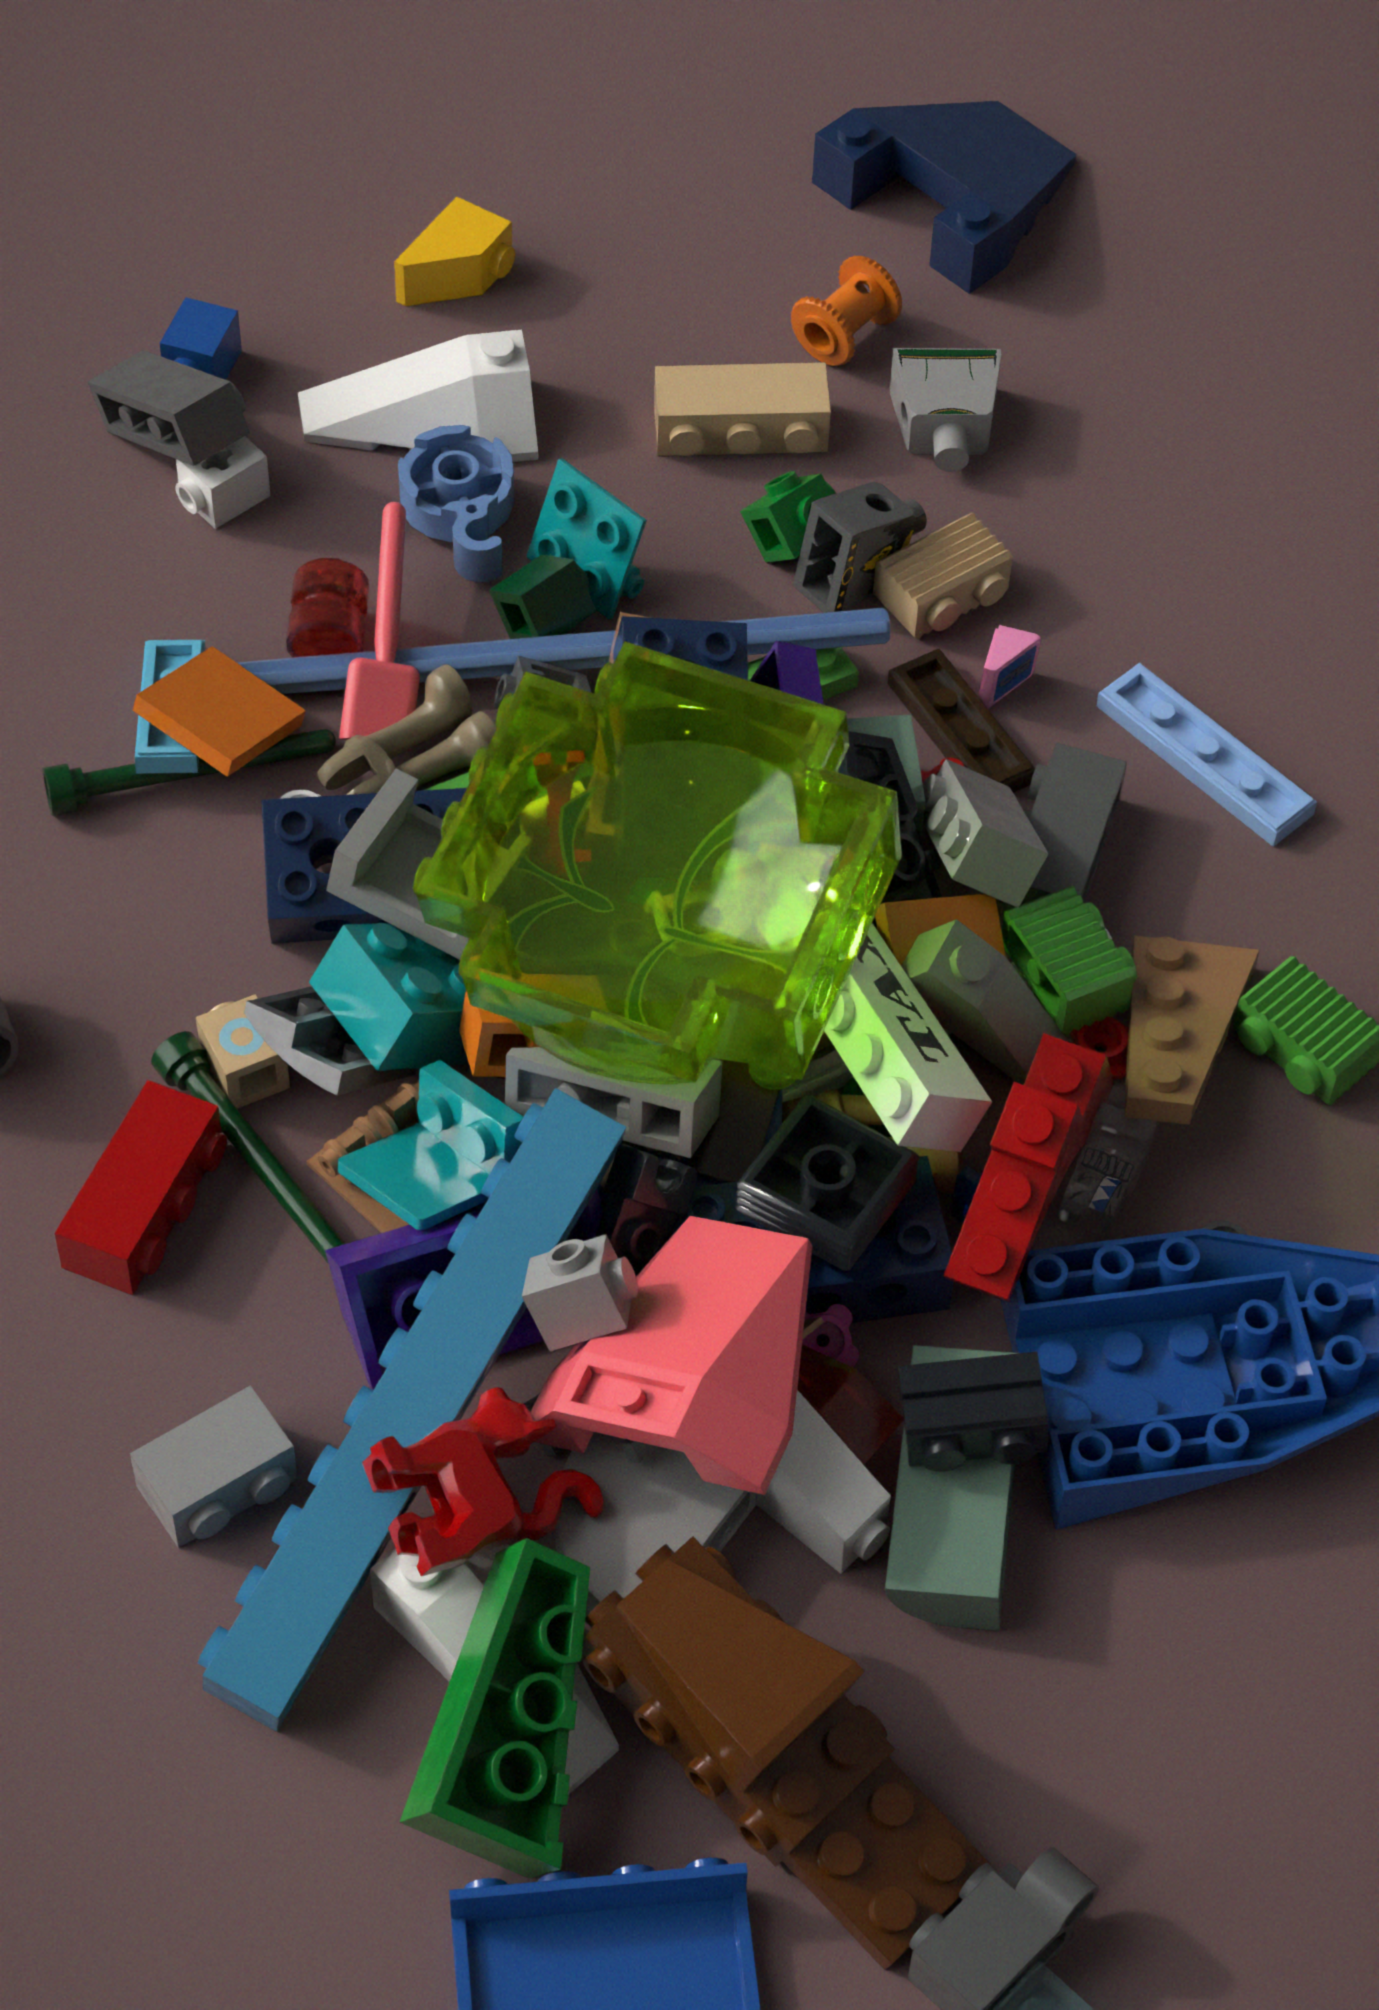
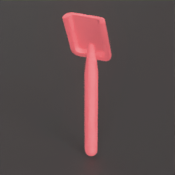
M399 502L388 503L382 513L374 640L376 660L359 657L352 660L348 666L339 739L341 740L350 739L355 735L367 736L400 721L416 710L420 674L413 666L394 663L399 643L406 510Z

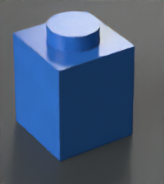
M185 297L159 343L161 357L226 380L242 352L238 310Z

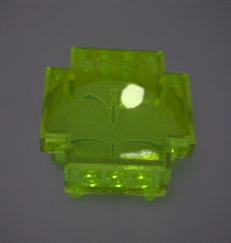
M624 641L614 664L607 662L600 671L596 682L595 694L525 671L515 693L509 692L504 696L497 712V729L488 747H480L474 755L469 770V785L461 801L452 802L447 809L441 827L442 839L433 857L427 856L420 863L413 884V891L417 896L426 924L470 938L463 950L459 963V975L463 979L470 1005L509 1018L525 1036L563 1062L586 1072L612 1079L663 1085L695 1083L711 1060L716 1058L748 1063L753 1080L758 1085L767 1089H783L790 1086L797 1079L802 1080L902 857L897 791L838 773L839 767L849 748L846 712Z

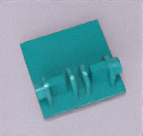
M560 458L557 461L526 557L531 561L542 554L574 559L588 577L590 583V590L588 592L596 610L608 619H612L619 599L624 596L630 599L635 598L644 587L645 581L640 577V569L633 565L632 562L647 520L566 460Z

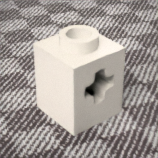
M245 436L195 466L176 459L178 483L175 488L179 500L190 513H199L215 529L270 497L267 456Z

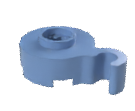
M440 426L419 434L414 439L415 447L405 455L404 459L400 457L398 461L400 503L406 510L407 521L413 528L430 538L453 542L454 568L460 576L474 582H489L499 578L503 572L502 540L498 536H492L491 538L489 536L508 520L514 506V469L511 453L497 437L494 438L492 443L483 437L471 435L470 426Z

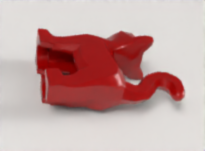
M500 1387L492 1388L481 1394L478 1408L469 1419L443 1423L419 1442L407 1447H403L394 1436L386 1437L370 1447L371 1454L362 1462L373 1493H392L408 1488L425 1487L435 1514L421 1518L411 1511L395 1517L388 1527L398 1555L419 1556V1562L416 1567L420 1576L458 1567L476 1553H485L495 1547L526 1538L530 1540L540 1539L555 1529L561 1514L563 1500L566 1497H576L590 1518H597L603 1512L604 1499L600 1487L589 1475L574 1469L557 1470L539 1485L533 1510L522 1512L519 1502L504 1478L496 1459L517 1458L518 1456L525 1455L534 1441L552 1432L557 1426L554 1419L535 1421L525 1404L511 1400L503 1388Z

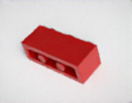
M146 1081L54 1233L61 1268L130 1295L135 1293L145 1274L153 1275L157 1271L166 1251V1238L176 1222L183 1223L186 1221L195 1204L197 1196L196 1187L206 1170L213 1172L223 1158L227 1138L222 1134L218 1105L156 1082Z

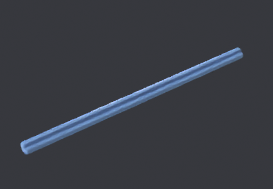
M884 608L721 621L747 623L748 655L768 654L776 640L817 650L885 644L889 642L891 635L889 614ZM615 630L397 649L394 663L415 667L420 674L419 683H425L428 675L444 664L453 667L462 680L498 677L503 674L511 675L518 656L569 670L604 668L609 665ZM375 651L248 661L239 662L238 664L283 695L345 690L350 662L359 657L376 660Z

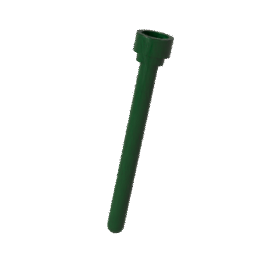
M328 729L288 735L240 769L328 753L334 749L336 737ZM199 758L198 773L136 774L135 763L85 773L82 772L81 767L69 769L67 763L42 768L47 801L52 816L77 812V805L88 803L87 797L221 773L201 758Z
M183 1031L167 1038L153 1053L151 1064L167 1085L177 1086L182 1091L189 1090L194 1097L218 1105L223 1134L328 1263L325 1250L346 1244L345 1241L209 1075L211 1066L208 1063L207 1051L194 1034L189 1031Z

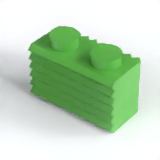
M1069 886L1021 904L1019 908L1013 907L1004 911L1002 925L1004 949L1063 1034L1068 1035L1073 1029L1079 1031L1084 1025L1091 1026L1096 1020L1101 1022L1107 1016L1113 1017L1117 1012L1124 1013L1129 1008L1133 982L1137 979L1133 958L1126 948L1122 946L1115 948L1113 940L1108 938L1103 918L1098 908L1092 902L1083 903L1081 895H1077L1075 886Z
M1290 956L1239 999L1233 1029L1237 1031L1238 1037L1245 1048L1255 1055L1266 1054L1285 1070L1288 1080L1298 1091L1304 1094L1314 1093L1328 1105H1332L1336 1098H1340L1345 1091H1348L1362 1076H1366L1368 1071L1374 1069L1379 1062V1025L1376 1024L1374 1018L1367 1017L1364 1010H1358L1354 1002H1348L1344 994H1338L1335 987H1329L1325 979L1318 978L1316 972H1309L1306 964H1300L1296 956Z

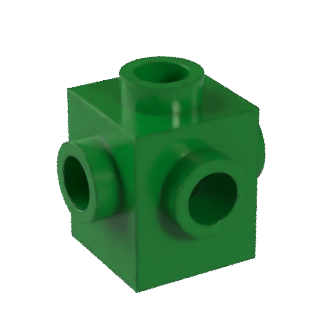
M796 471L782 474L764 486L767 492L765 496L740 511L765 563L800 557L812 502L836 494L835 490L825 481L822 473L798 477Z

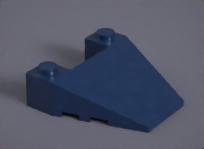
M999 101L853 108L815 133L812 183L851 210L901 176L947 209L934 217L929 266L970 294L1008 266L1014 257L1015 247L1023 235L1027 236L1035 225L1036 215L1044 203L1048 204L1075 164L1077 154Z

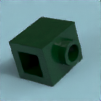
M542 554L489 589L510 639L563 635L596 612L588 592L590 590L588 577L574 559Z

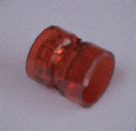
M338 558L311 560L297 569L293 577L290 601L293 609L289 614L286 636L287 651L292 658L364 652L365 617L368 611L370 588L369 579L363 570L351 562Z

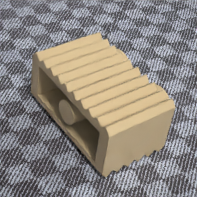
M970 513L877 561L875 565L873 594L914 638L920 639L924 633L929 634L932 629L935 631L947 629L958 619L961 613L967 614L971 608L976 609L979 604L990 606L1001 599L1009 588L1013 557L1010 550H1005L1003 542H998L996 535H991L989 528H984L982 521H977L975 514Z

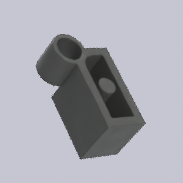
M1050 1847L1043 1852L1024 1874L1010 1862L1000 1871L994 1869L989 1863H985L970 1876L962 1887L959 1897L963 1901L946 1918L939 1912L933 1914L912 1937L909 1943V1947L913 1952L908 1980L941 2010H1003L1072 1939L1076 1921L1083 1915L1097 1896L1099 1886L1055 1847Z

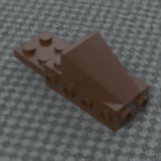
M694 1536L676 1552L667 1544L663 1545L635 1573L642 1581L641 1584L625 1598L614 1590L586 1616L585 1622L591 1629L583 1640L581 1660L587 1672L600 1687L608 1692H612L634 1715L638 1727L652 1742L663 1746L680 1764L693 1787L705 1798L714 1801L735 1823V1827L742 1839L754 1851L765 1855L775 1867L783 1861L874 1960L886 1970L909 1948L912 1937L922 1924L937 1912L942 1914L959 1897L962 1887L970 1876L980 1866L989 1862L891 1760L889 1755L895 1748L887 1741V1731L878 1717L864 1706H854L845 1696L865 1672L855 1660L788 1625L767 1602L761 1599L754 1600L737 1583L734 1568L718 1550L712 1547L704 1548Z

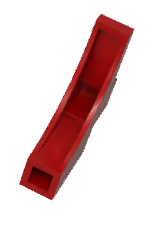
M1043 1033L1024 1085L1013 1082L990 1143L992 1150L943 1275L946 1279L1010 1302L1030 1249L1061 1181L1079 1150L1087 1141L1092 1142L1114 1084L1106 1055Z

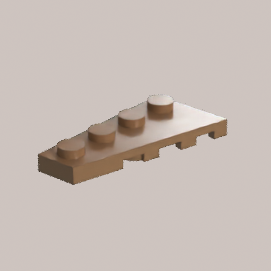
M1134 935L1131 956L1136 966L1137 979L1133 982L1129 1006L1124 1117L1190 1125L1211 1076L1213 1063L1217 1054L1221 1053L1226 1041L1228 1028L1233 1016L1236 1015L1239 999L1244 995L1245 988L1248 982H1251L1255 973L1259 950L1179 941L1171 937L1153 938Z

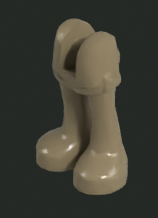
M444 664L428 675L425 681V701L410 715L384 729L367 736L355 735L347 739L344 748L329 758L318 770L317 775L326 790H335L371 770L374 776L353 788L346 795L378 793L396 768L417 778V787L461 768H481L494 765L506 758V748L499 730L487 714L479 711L472 715V701L465 683L453 667ZM457 728L451 736L438 745L396 767L394 766L392 758L428 739Z

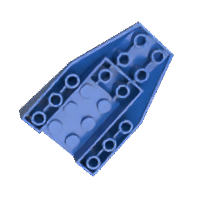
M1202 1228L1030 1250L1010 1302L1000 1299L1013 1353L1038 1352L1047 1411L1048 1452L1037 1453L1055 1530L1267 1470L1379 1417L1378 1254Z

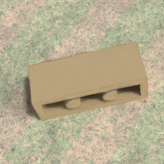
M826 362L655 366L654 413L657 456L828 452L831 411Z

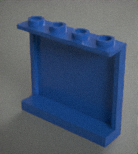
M703 1858L690 1862L685 1868L655 1871L653 1867L648 1865L635 1864L618 1868L612 1875L582 1878L580 1874L575 1872L559 1871L542 1876L538 1882L508 1884L502 1879L483 1878L469 1882L465 1885L464 1889L449 1890L458 2010H761L746 1894L747 1863L729 1864L721 1858Z

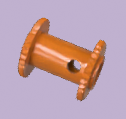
M853 256L842 262L838 271L840 287L827 299L820 300L818 297L815 299L813 296L810 298L806 296L798 300L792 308L791 323L798 341L812 357L820 362H826L827 365L840 366L851 360L855 352L854 347L856 346L853 335L868 321H872L874 324L887 325L895 321L901 313L902 297L896 281L881 264L868 257ZM864 284L868 285V287L870 288V292L867 291Z

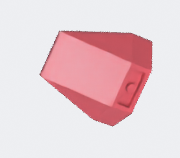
M689 1216L636 1276L638 1294L631 1301L627 1328L577 1343L549 1374L530 1413L535 1421L554 1419L557 1427L534 1442L584 1453L593 1433L597 1432L684 1452L705 1482L765 1495L793 1434L812 1244L809 1239Z

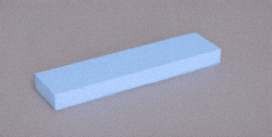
M1140 662L1098 693L1096 707L1271 846L1277 845L1314 815L1317 805L1315 799Z

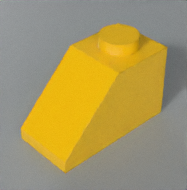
M456 196L394 261L396 302L404 306L483 295L498 278H503L509 273L514 263L515 249L512 247V222Z

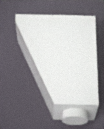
M797 1390L793 1434L766 1494H757L756 1505L842 1574L858 1557L864 1561L871 1558L887 1539L890 1533V1527L887 1526L891 1495Z

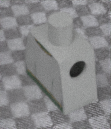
M893 348L890 396L907 451L912 454H934L935 465L947 472L963 469L969 462V455H982L988 451L997 394L1001 349Z

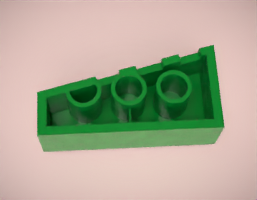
M528 1538L495 1554L399 1823L527 1878L561 1870L564 1842H558L561 1810L562 1807L567 1806L570 1775L565 1774L569 1731L575 1730L577 1701L572 1699L576 1663L581 1661L590 1577L589 1566Z

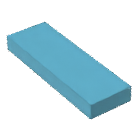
M205 640L145 641L141 691L205 651ZM138 715L135 746L136 774L198 773L199 757Z

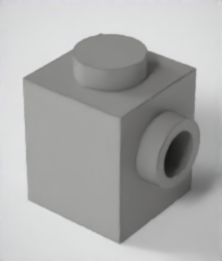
M605 1234L586 1241L579 1239L568 1240L558 1244L550 1252L531 1257L529 1259L522 1298L549 1351H554L626 1329L632 1298L637 1297L638 1286L630 1262L626 1257H617Z

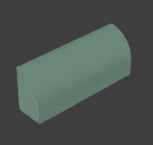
M913 1345L911 1365L1017 1353ZM903 1428L885 1584L886 1595L896 1607L915 1618L938 1625L1000 1631L1016 1464H1003L994 1458L966 1460L961 1467L945 1472L932 1471L924 1465L909 1466L905 1429Z

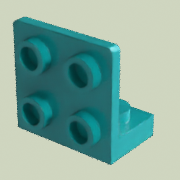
M441 1060L420 1068L417 1124L338 1159L339 1174L413 1228L420 1231L487 1202L489 1197L481 1194V1190L492 1168L499 1158L511 1162L522 1144L514 1136L523 1116Z

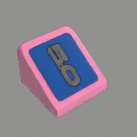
M1002 625L995 629L978 695L987 709L1032 676L1041 643L1039 635Z

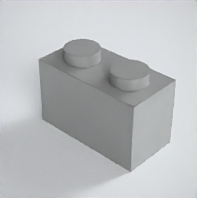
M251 1385L130 1453L136 1487L178 1548L195 1538L206 1539L215 1535L228 1524L233 1516L256 1503L267 1504L274 1501L288 1489L290 1483L298 1479L294 1446Z

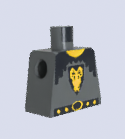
M874 481L812 502L793 586L824 613L848 611L873 594L876 562L908 546L911 537L925 529L927 518L924 509L916 500L907 499L902 501L883 484Z

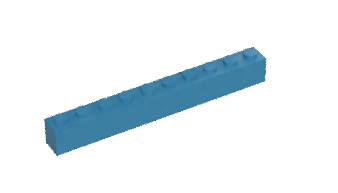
M557 1088L553 1090L544 1107L536 1103H532L514 1136L522 1144L511 1162L499 1158L492 1168L481 1190V1194L489 1197L477 1218L467 1213L459 1223L447 1247V1250L455 1253L444 1274L442 1275L432 1270L420 1288L413 1306L421 1310L411 1329L407 1332L398 1327L384 1348L378 1364L387 1369L375 1389L372 1390L363 1385L353 1399L343 1420L344 1423L351 1426V1429L339 1449L328 1444L313 1466L307 1481L316 1487L303 1509L292 1504L278 1524L271 1541L280 1547L267 1569L256 1564L243 1582L235 1599V1602L243 1606V1609L231 1629L227 1630L219 1625L204 1647L198 1664L207 1668L203 1674V1690L278 1732L368 1579L370 1568L378 1562L391 1540L388 1530L389 1525L395 1517L408 1511L421 1487H414L392 1493H373L362 1464L371 1454L370 1447L380 1440L394 1436L403 1447H407L419 1442L443 1423L462 1419L527 1308L522 1298L529 1259L550 1252L555 1246L568 1239L611 1166L615 1154L622 1144L626 1126Z

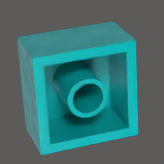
M390 923L343 925L309 983L377 1071L422 1068L438 1060L443 1061L448 1066L469 1064L459 1032L468 977L484 976L474 969L466 958L461 961Z

